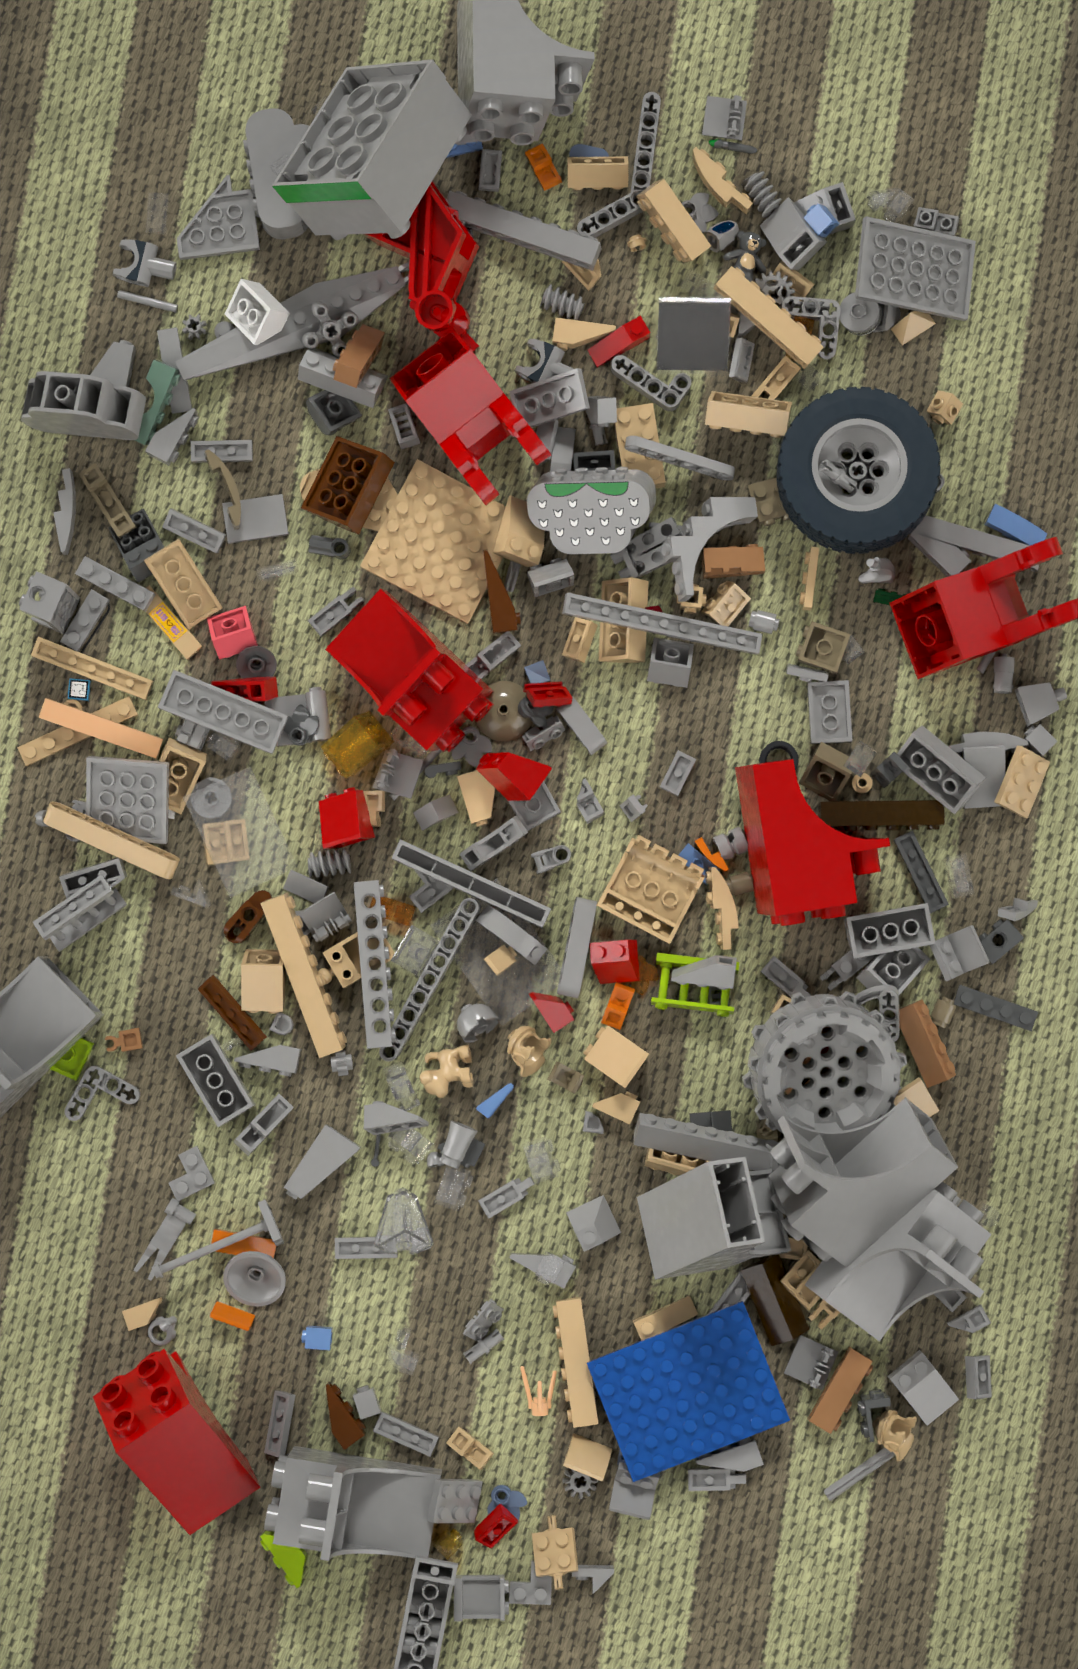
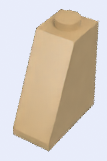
M477 770L457 776L471 824H476L477 827L488 824V820L492 818L495 787Z

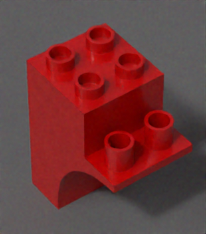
M381 588L325 649L370 694L379 707L377 710L383 716H390L426 751H438L440 749L442 752L446 750L451 752L466 736L460 729L466 720L479 722L494 706L487 698L493 690L388 591Z
M794 759L735 767L757 914L769 915L771 924H780L781 926L806 922L805 911L811 912V918L821 917V919L846 916L845 905L857 903L853 874L863 875L880 872L877 848L890 846L889 838H856L843 834L827 825L806 802L797 781Z
M164 1348L160 1352H152L135 1369L126 1375L116 1376L99 1393L93 1396L116 1453L189 1535L261 1488L247 1458L234 1444L214 1416L177 1351L169 1354Z

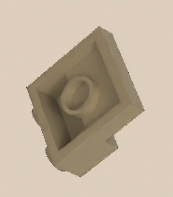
M776 477L747 485L750 497H755L758 525L770 526L776 523L775 520L783 518V521L790 520L779 497Z
M812 621L810 626L806 625L802 637L806 639L803 645L799 644L795 656L799 657V663L837 674L851 634Z

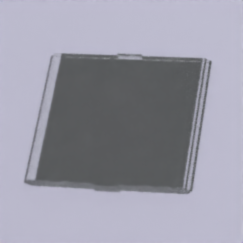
M659 297L658 330L656 335L657 376H676L679 373H685L689 377H727L728 351L731 340L729 331L731 298Z

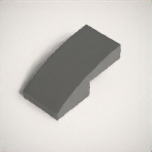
M894 751L870 774L885 788L908 765Z

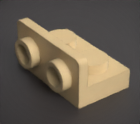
M726 581L717 588V593L713 598L706 601L702 613L708 615L718 625L728 627L751 598L734 582Z

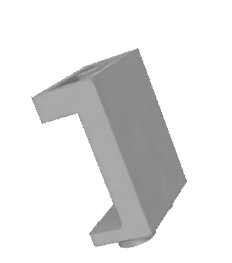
M456 1575L454 1583V1621H463V1619H500V1621H505V1615H509V1602H505V1593H509V1580H505V1575Z

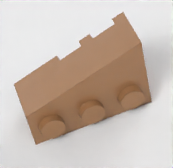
M758 544L746 545V547L703 548L702 550L703 579L765 573L763 547H758Z

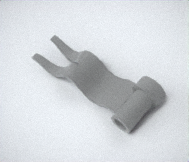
M172 1198L164 1211L167 1213V1216L133 1271L138 1272L157 1248L159 1252L153 1266H155V1263L161 1265L185 1224L190 1225L196 1214ZM151 1270L148 1277L150 1281L155 1276L153 1270Z

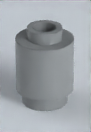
M760 610L757 612L752 611L748 627H752L756 631L772 634L773 631H777L780 619H776L777 614Z

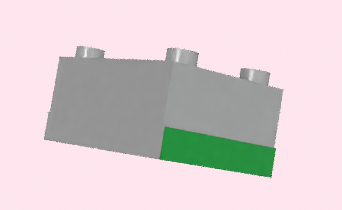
M433 59L346 67L272 187L286 203L290 204L315 235H331L334 240H341L348 234L387 233L391 238H398L409 229V218L452 147L465 136L467 132L465 126L472 114L446 81L445 75Z

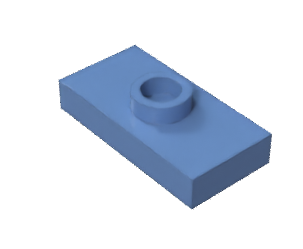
M689 843L678 855L688 860L686 866L689 867L691 863H694L703 868V875L708 871V867H716Z

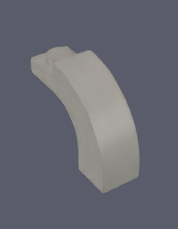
M489 904L476 919L484 928L534 965L537 964L547 950L534 937Z

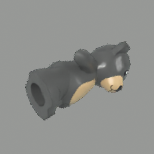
M739 231L737 237L740 240V249L726 253L723 259L726 261L737 259L734 268L737 267L742 270L745 278L751 282L753 281L754 267L761 274H765L767 271L760 258L756 255L760 248L767 244V241L761 239L754 232Z

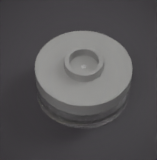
M854 292L848 295L840 304L839 319L849 333L858 336L867 335L878 327L882 316L878 303L857 299Z

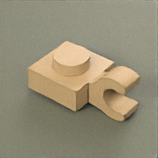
M363 791L371 825L373 827H381L379 812H385V791Z

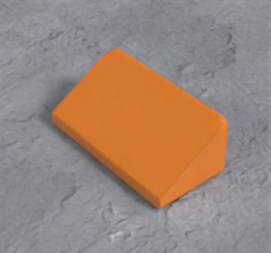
M217 1301L210 1313V1318L249 1331L255 1315Z

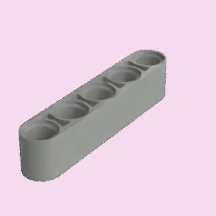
M580 897L575 899L558 983L557 994L573 998L579 997L597 901Z

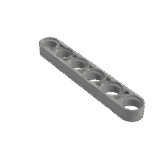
M626 437L625 449L630 452L717 479H734L735 468L731 465L642 437Z

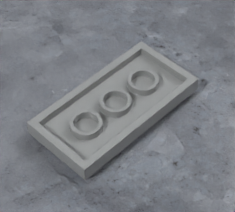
M580 368L509 391L512 404L531 428L590 409L582 369Z

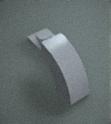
M516 815L491 834L469 846L460 853V856L469 870L472 871L512 846L527 834L528 831Z

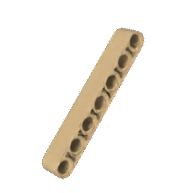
M50 802L43 820L46 825L165 879L173 878L180 861L172 853L59 802Z

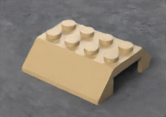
M638 835L636 839H631L596 906L670 944L705 878V875L702 874L704 869L694 863H691L689 867L686 866L688 860L675 853L671 857L667 856L669 850L656 843L651 848L649 846L651 841Z

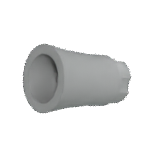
M451 1120L447 1139L441 1152L440 1162L458 1169L478 1131Z

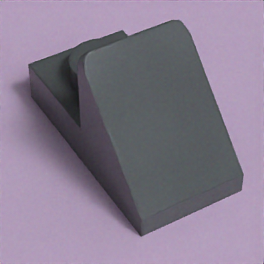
M731 1110L689 1113L691 1123L704 1127H714L723 1131H732Z

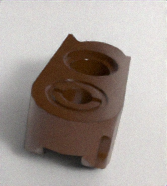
M265 890L256 891L226 922L224 934L228 941L239 944L248 939L265 916L261 903L272 898L269 892ZM248 910L255 912V917L251 921L245 919V913ZM235 928H240L241 930L238 936L233 933Z

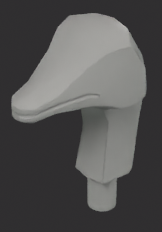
M869 558L866 564L870 569L858 578L859 582L863 584L892 583L895 577V567L889 559Z

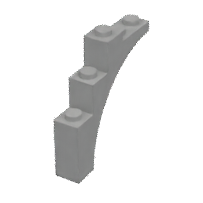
M710 497L702 505L703 516H691L683 523V536H670L663 542L662 554L665 556V562H673L672 573L675 575V593L678 596V602H686L694 595L693 578L695 565L708 539L724 528L748 524L758 517L755 497Z

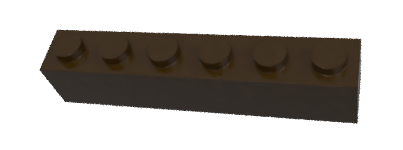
M938 800L825 801L819 803V818L835 830H837V827H845V831H857V827H865V831H877L878 827H886V831H896L898 827H906V830H919V826H927V830H939V826L945 825L944 805Z

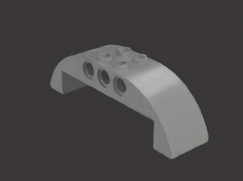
M416 1555L394 1669H437L458 1563Z

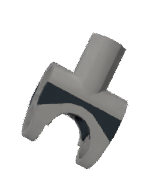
M125 239L120 241L119 247L132 251L135 258L131 266L121 269L115 268L112 274L114 277L145 287H149L152 275L171 280L174 279L177 263L156 258L158 246L139 240Z
M529 339L527 346L537 351L540 361L534 367L517 365L514 371L530 383H535L573 370L574 368L560 363L565 353L562 349L544 341Z

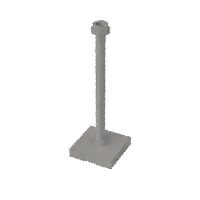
M266 1200L258 1202L264 1218L260 1220L261 1223L165 1264L159 1265V1263H155V1266H152L155 1277L163 1278V1273L262 1231H269L276 1246L283 1244L284 1241L269 1204Z

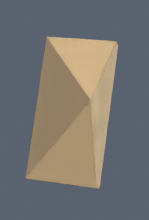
M597 260L593 271L562 261L588 291L601 277L599 260Z
M913 311L892 327L891 330L900 344L904 345L936 323L930 314Z

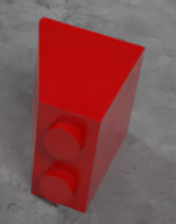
M509 752L483 755L479 760L476 770L508 801L531 800L552 768Z
M355 787L343 790V794L331 793L325 795L324 800L319 801L323 849H338L375 838L363 790H356Z

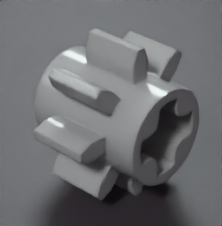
M199 314L197 317L189 315L187 321H182L186 326L182 331L184 334L189 333V340L193 337H197L200 340L202 333L207 334L203 328L207 323L206 321L200 322L201 316ZM192 324H196L197 330L192 329Z
M345 1050L335 1052L336 1056L331 1057L332 1072L338 1071V1076L348 1075V1070H353L352 1055H346Z

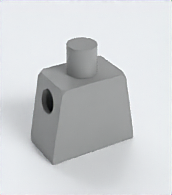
M1050 682L1022 686L1015 689L1027 727L1058 711L1059 705L1057 702L1067 699L1065 689L1062 687L1053 690Z

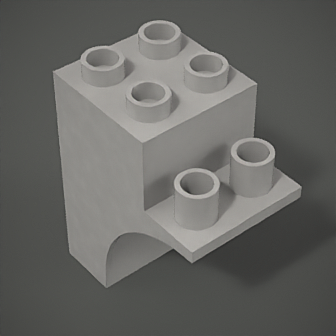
M458 0V97L472 114L465 126L467 128L465 135H470L473 140L479 142L490 141L494 137L510 139L516 145H529L534 141H538L550 113L558 117L568 116L573 113V102L577 101L579 94L583 90V85L595 60L594 52L571 48L543 33L528 18L518 0Z
M38 956L0 992V1118L104 1016L91 1000L47 956Z
M906 1097L877 1120L861 1127L843 1131L809 1129L794 1123L783 1115L778 1120V1123L785 1137L770 1150L774 1159L780 1164L769 1175L776 1190L771 1199L775 1206L783 1214L787 1215L782 1221V1225L794 1239L800 1241L806 1236L811 1240L810 1246L819 1258L827 1262L833 1257L847 1268L954 1172L958 1165L932 1118Z
M746 1157L709 1161L638 1196L637 1201L655 1280L727 1269L751 1258L790 1252L791 1248L787 1231L782 1225L784 1220L783 1214L771 1199V1196L776 1193L769 1177L773 1172L772 1169L749 1171Z
M942 1181L847 1268L833 1257L827 1262L822 1260L805 1283V1286L880 1341L892 1324L906 1310L930 1295L948 1290H960L980 1298L984 1291L970 1280L984 1263V1260L977 1254L992 1234L978 1224L984 1214L963 1199L962 1201L957 1196L958 1193Z
M294 1446L288 1456L280 1455L278 1461L275 1462L271 1487L281 1488L282 1490L280 1498L273 1497L271 1504L268 1505L264 1530L275 1531L273 1544L321 1551L320 1560L329 1561L332 1557L344 1554H382L415 1558L416 1555L429 1557L434 1523L428 1522L427 1518L435 1479H441L442 1469Z

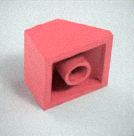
M246 606L207 618L211 639L219 660L239 654L245 648L258 646Z

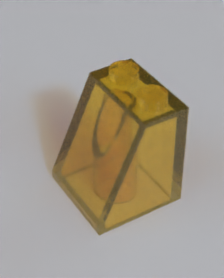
M367 711L354 716L327 740L321 748L324 751L325 757L334 763L337 772L347 779L355 775L395 743V741L374 715Z

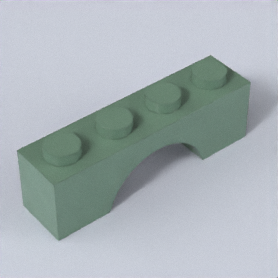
M153 360L146 377L154 390V402L149 411L143 414L139 438L135 440L143 445H149L156 433L158 424L162 423L165 417L163 412L165 406L170 404L173 397L171 391L174 386L178 385L181 377L177 368L159 360Z

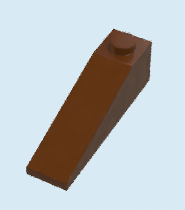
M483 550L493 633L518 630L517 625L521 624L520 612L515 613V607L488 550Z

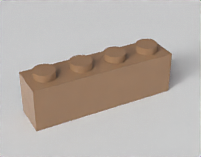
M362 324L359 330H355L352 340H348L346 348L341 351L339 359L335 360L333 380L357 388L381 350L385 332Z
M921 999L900 1008V1029L927 1088L956 1076L955 1067L949 1060L946 1047L940 1040L937 1027L932 1022L929 1009Z
M849 1346L807 1419L830 1434L833 1430L837 1431L842 1422L840 1417L843 1412L847 1413L852 1405L850 1400L854 1394L857 1395L863 1385L861 1381L864 1376H868L872 1371L873 1365L871 1364L873 1361Z

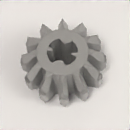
M565 1470L564 1474L570 1478H563L562 1481L568 1484L565 1487V1491L573 1489L571 1497H574L576 1492H579V1499H582V1492H585L589 1497L591 1493L588 1489L596 1490V1486L591 1483H597V1479L572 1470V1473ZM584 1476L585 1484L580 1483V1485H577L575 1478Z

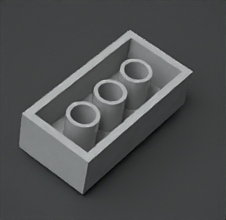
M923 725L911 734L897 753L908 765L903 772L953 814H956L965 806L986 778Z
M215 1034L207 1036L176 1055L217 1127L223 1126L256 1106Z

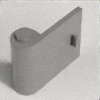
M321 687L309 688V692L301 695L276 697L264 701L265 707L292 717L296 707L302 704L306 707L310 716L319 717V727L315 734L309 736L307 743L331 740L326 691L321 690ZM283 730L276 747L295 745L290 740L289 734ZM299 732V738H300V739L302 738V733H301V732Z

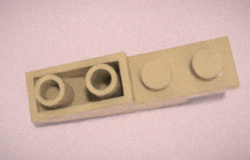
M695 147L692 152L694 165L709 192L725 208L730 203H733L747 215L752 209L753 203L751 198L747 194H741L737 191L736 186L731 181L724 180L727 172L720 162H714L709 158L710 155L705 150H699Z
M708 867V871L705 872L706 884H709V892H706V902L710 904V908L718 909V912L715 913V923L719 925V933H716V944L720 945V949L728 950L731 949V929L739 928L736 906L723 876L716 867Z

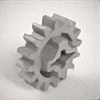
M771 270L769 271V276L762 273L763 279H755L757 285L762 289L765 296L770 295L769 290L774 291L777 289V296L772 295L771 297L779 304L777 306L781 309V303L785 298L781 294L783 287L785 286L786 297L795 293V289L789 288L793 285L792 281L786 282L788 276L780 277V271L773 275ZM777 280L775 283L772 284L767 283V281ZM785 303V307H791L789 303Z

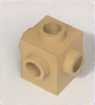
M938 390L927 412L937 424L942 425L946 423L952 425L963 403L954 394Z
M693 584L694 595L692 597L695 599L694 603L687 601L678 602L677 596V603L680 604V610H684V613L696 614V611L700 612L701 606L705 607L706 594H703V587H699L697 584Z

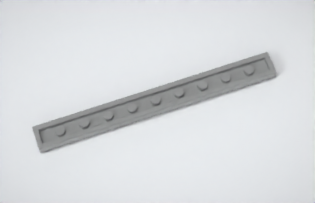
M572 593L565 594L562 612L565 615L758 655L760 652L762 634L587 596Z

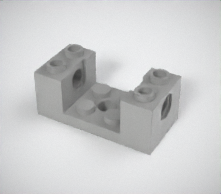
M36 571L35 575H32L28 581L27 586L29 588L26 595L23 594L19 601L20 610L32 616L31 620L35 623L64 635L80 597L67 584ZM37 592H39V597L41 598L39 601H36L34 598Z

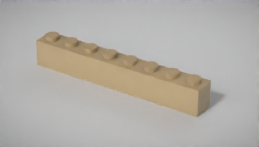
M287 892L263 901L261 906L319 1058L343 1050L346 1047L347 1039L344 1032H341L339 1029V1018L337 1013H333L331 1008L332 999L330 994L325 992L323 986L325 981L322 974H318L316 968L318 965L317 959L314 954L311 955L309 950L310 941L308 936L303 934L301 928L303 923L300 916H297L294 908L296 905L293 897L289 896Z

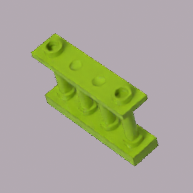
M657 953L656 964L660 965L662 970L658 998L652 997L651 1005H655V1008L666 1010L667 1007L715 1012L717 1016L729 1017V1014H734V1007L728 1006L730 988L722 990L720 1005L708 1004L710 986L701 987L699 1003L688 1002L689 983L680 985L679 1000L666 999L669 973L672 966L683 967L706 958ZM736 962L735 974L739 972L740 962Z

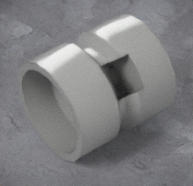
M740 827L729 830L728 835L722 833L712 838L724 861L733 858L735 853L740 855L748 851V844Z

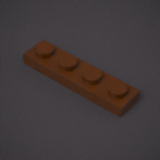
M214 975L209 977L198 988L200 993L250 1051L254 1050L267 1038L251 1017L241 1010L239 1003Z

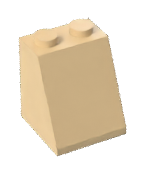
M246 949L241 963V1010L249 1013L267 1011L268 1013L275 1014L283 1012L285 1005L286 969L279 951Z
M610 1026L606 1028L601 1027L595 1036L598 1038L594 1045L589 1044L583 1054L586 1055L584 1060L626 1088L649 1053Z

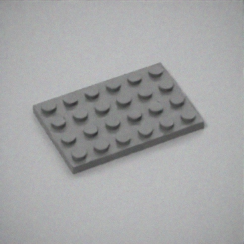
M866 216L862 222L855 298L966 321L969 314L976 241Z

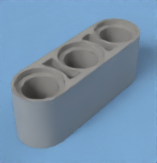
M574 697L570 705H562L556 708L557 712L563 716V720L575 732L576 737L587 748L591 756L608 744Z

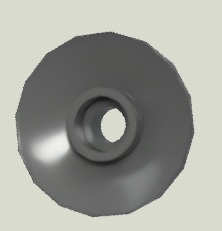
M262 646L245 648L237 657L236 668L242 678L273 677L276 672L277 661L274 654ZM253 660H260V663L256 664Z

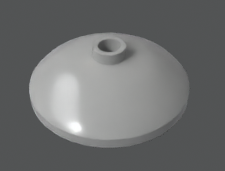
M256 1251L242 1252L234 1256L227 1263L223 1274L224 1285L229 1294L237 1301L249 1306H265L275 1302L282 1295L286 1284V1276L282 1266L271 1256Z

